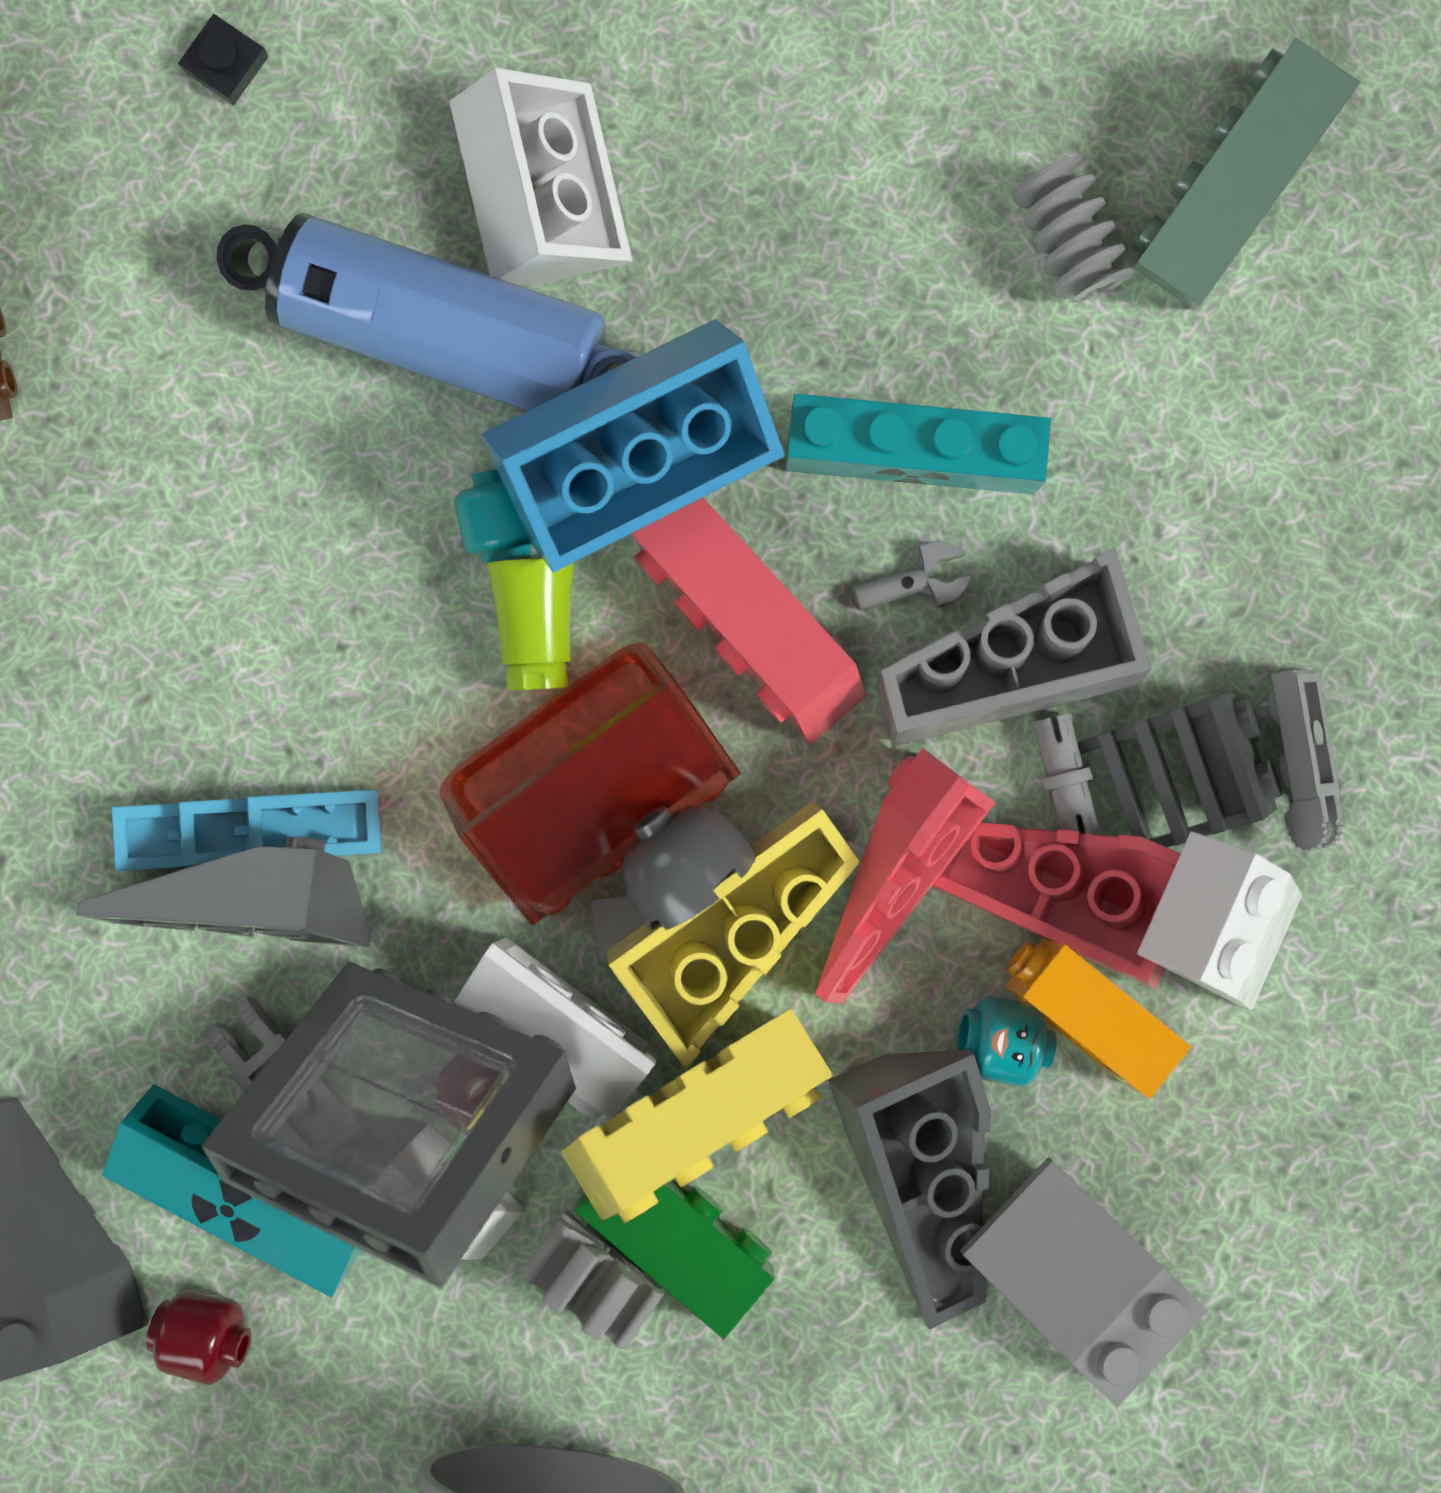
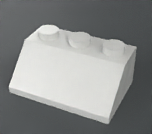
M495 67L449 101L490 276L513 284L535 286L633 262L591 83Z
M507 937L491 944L454 1001L456 1006L477 1015L480 1012L491 1013L500 1018L509 1028L530 1037L543 1035L558 1043L567 1055L576 1085V1090L568 1102L592 1119L599 1112L608 1119L613 1118L656 1063L659 1052L656 1047Z

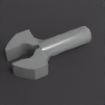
M939 540L920 545L917 548L920 559L913 569L852 587V601L857 609L863 610L920 593L933 599L935 608L952 604L964 592L972 579V575L960 577L947 583L937 578L930 579L927 575L934 570L935 565L940 561H950L963 557L965 551Z

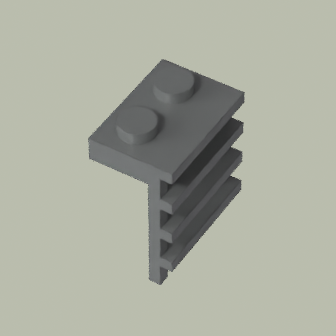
M1236 689L1077 742L1080 754L1099 748L1102 749L1131 836H1141L1165 847L1186 843L1191 831L1204 836L1214 835L1234 827L1264 820L1278 809L1274 798L1282 796L1279 778L1270 760L1261 761L1254 741V737L1261 734L1255 710L1248 699L1240 701ZM1172 724L1175 725L1207 818L1206 822L1193 826H1188L1155 731ZM1135 736L1138 737L1170 829L1169 833L1153 838L1119 743Z

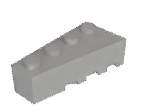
M1116 547L1095 557L1092 562L1069 574L1066 572L1047 582L1041 589L1012 604L1008 603L988 613L985 618L959 632L955 631L882 669L876 689L892 747L1137 686L1152 668Z

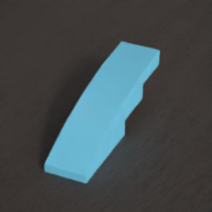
M378 789L112 807L115 872L191 867L257 846L284 848L286 837H303L324 841L326 843L324 852L335 856L381 853Z

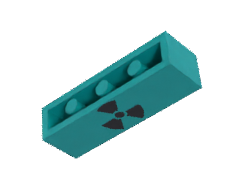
M794 393L785 471L1034 495L1046 482L1051 418Z
M153 1084L120 1122L102 1176L332 1298L361 1249L223 1182L202 1148V1144L222 1120ZM268 1144L265 1145L266 1147H268V1148H270V1149H272V1150H274V1151H276V1152H278V1153H281V1154H283V1155H285V1156H287V1157H289V1158H291V1159H293V1160H295V1161H297V1162H299V1163H302V1162L298 1161L297 1159H295V1158H293V1157H291V1156H289V1155H287V1154L281 1152L280 1150H278V1149H276V1148H274V1147H272V1146H270V1145H268Z

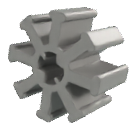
M563 1212L526 1263V1268L522 1272L524 1279L529 1284H534L547 1292L542 1300L555 1312L560 1314L562 1311H571L579 1319L582 1325L581 1330L598 1341H600L603 1335H606L619 1349L627 1348L665 1294L662 1291L664 1288L612 1245L589 1223L585 1227L570 1212Z

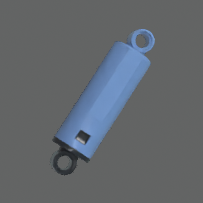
M306 213L295 215L283 233L273 228L246 224L233 227L222 236L217 247L216 261L222 276L229 284L238 289L265 292L267 320L273 325L525 411H529L606 373L615 363L624 364L641 356V354L634 350L613 349L603 345L606 323L603 316L596 311ZM257 242H261L264 245L269 256L268 265L259 276L253 273L248 263L249 252Z

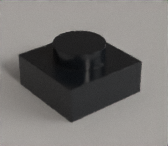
M213 13L177 64L184 73L234 106L269 55L263 46Z

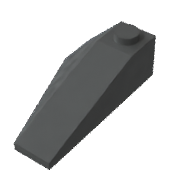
M286 837L284 848L257 846L78 902L76 912L78 916L112 924L195 931V924H198V929L246 937H253L255 932L270 936L286 937L290 941L369 947L371 938L349 860L324 852L326 844L324 841L303 837Z
M969 1050L884 1054L829 1079L828 1081L846 1136L924 1324L930 1330L985 1303L986 1278L960 1252L969 1240L983 1227V1190L989 1189L990 1169L984 1164L985 1132H991V1109L974 1054Z
M17 1097L0 1102V1382L63 1363L148 1325L129 1260L120 1247L113 1244L94 1216L96 1212L86 1197H81L59 1165V1158Z

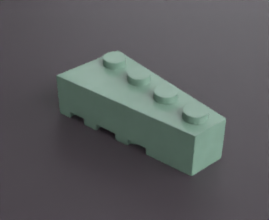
M1295 38L1284 55L1272 48L1248 82L1258 89L1254 98L1244 112L1235 105L1231 106L1209 138L1217 143L1219 147L1208 163L1203 167L1193 160L1171 191L1172 195L1181 200L1166 222L1155 215L1132 247L1142 254L1133 268L1193 310L1201 306L1361 83L1297 38Z

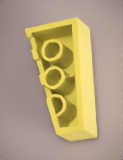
M812 801L751 845L756 851V860L743 878H740L733 869L719 886L713 890L719 898L713 905L672 929L665 930L659 922L651 930L644 923L606 951L608 966L685 1069L701 1052L700 1048L719 1025L723 1026L736 1011L740 1000L763 973L766 975L782 956L781 952L797 932L809 924L860 863L823 809Z
M791 1008L723 1049L707 1062L704 1061L662 1087L660 1091L651 1096H646L624 1109L621 1113L605 1122L603 1126L599 1127L598 1125L581 1135L563 1149L561 1153L600 1220L603 1221L619 1214L623 1222L626 1223L657 1204L659 1201L653 1191L673 1178L676 1179L681 1188L713 1168L714 1165L709 1155L730 1143L736 1153L768 1133L769 1131L763 1120L783 1108L788 1118H791L820 1100L822 1097L816 1086L832 1077L833 1074Z

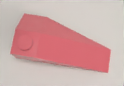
M923 748L915 758L913 756L905 758L897 766L889 779L888 786L892 789L883 799L815 992L825 1002L842 1004L996 803Z
M981 822L933 886L1041 938L1066 944L1079 956L1156 991L1166 968L1138 955L1137 952L1181 853L1141 836L1084 834L1073 830L1057 829V831Z

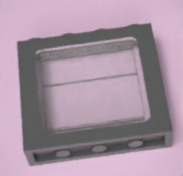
M348 961L202 1144V1148L223 1182L442 1289L576 1090V1085L567 1055L563 1048L554 1040L543 1035L530 1037L509 1028L500 1018L491 1013L480 1012L477 1015L454 1005L449 998L440 992L427 990L424 993L403 984L395 975L387 970L376 968L374 971H371Z

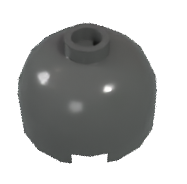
M661 806L643 817L633 829L639 838L630 846L626 853L622 871L625 892L634 909L649 929L653 930L659 922L665 930L672 929L692 919L718 901L719 898L713 890L719 886L733 869L740 878H743L756 860V851L741 830L728 817L710 808L687 806L670 813L666 806Z

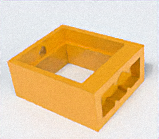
M1042 938L1038 945L1035 946L1032 942L1028 941L1017 951L1005 969L1012 976L1004 986L1005 989L1020 1001L1027 1002L1044 1014L1047 1023L1121 1083L1148 1099L1153 1097L1192 1047L1066 944Z

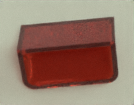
M634 643L610 655L458 765L443 781L439 794L459 838L533 926L545 916L553 915L563 910L570 903L574 895L599 877H605L615 872L624 862L627 850L639 838L633 830L635 825L647 814L661 806H666L670 813H673L687 806L697 807L702 802L711 801L718 797L726 789L728 783L738 777L741 772L679 683L645 643Z

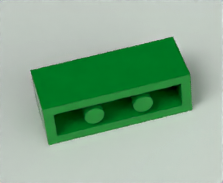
M673 1179L653 1191L659 1201L657 1204L626 1223L623 1222L619 1214L601 1221L584 1192L578 1199L574 1211L723 1340L775 1280L773 1265L767 1261L772 1255L769 1247L745 1227L738 1234L732 1231L718 1219L723 1212L721 1206L696 1185L687 1192L682 1187L680 1188L679 1184Z

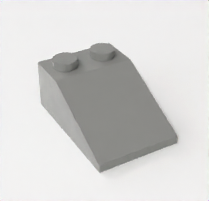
M1050 1157L1039 1166L960 1250L963 1256L1116 1407L1130 1395L1208 1311Z

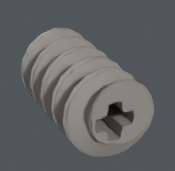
M1085 156L1063 159L1035 172L1019 186L1014 196L1016 203L1020 207L1030 208L1024 218L1026 227L1029 230L1040 231L1034 239L1035 249L1039 253H1051L1043 264L1045 272L1049 276H1061L1053 287L1055 296L1058 299H1072V302H1081L1097 297L1126 282L1135 274L1133 267L1113 269L1111 263L1126 249L1122 243L1104 246L1102 243V239L1116 226L1113 220L1094 223L1092 216L1106 202L1103 197L1085 200L1082 194L1097 181L1092 173L1074 176L1073 170L1083 162Z

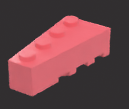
M704 498L631 533L641 549L633 558L647 576L657 586L665 580L671 584L680 595L673 603L697 631L705 625L720 641L714 649L738 677L746 671L760 687V690L755 695L779 723L787 719L809 745L867 697L856 663Z

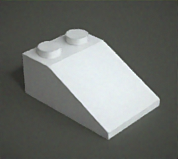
M1191 831L1137 954L1252 1011L1301 900L1302 893L1290 873L1257 853Z

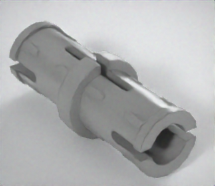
M1072 713L1053 717L1058 743L1056 742L1050 717L1031 722L1032 728L1035 729L1047 776L1041 779L1043 790H1050L1059 828L1062 830L1079 831L1076 821L1077 815L1082 833L1102 835L1087 781L1092 780L1093 777L1090 767L1083 768L1071 720L1073 719Z

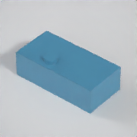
M717 319L699 326L481 434L532 546L552 573L785 456L745 341Z

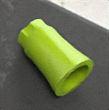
M542 558L486 563L495 600L500 636L501 665H508L506 668L508 691L568 687V668L565 662H572L570 613L575 562L552 573Z

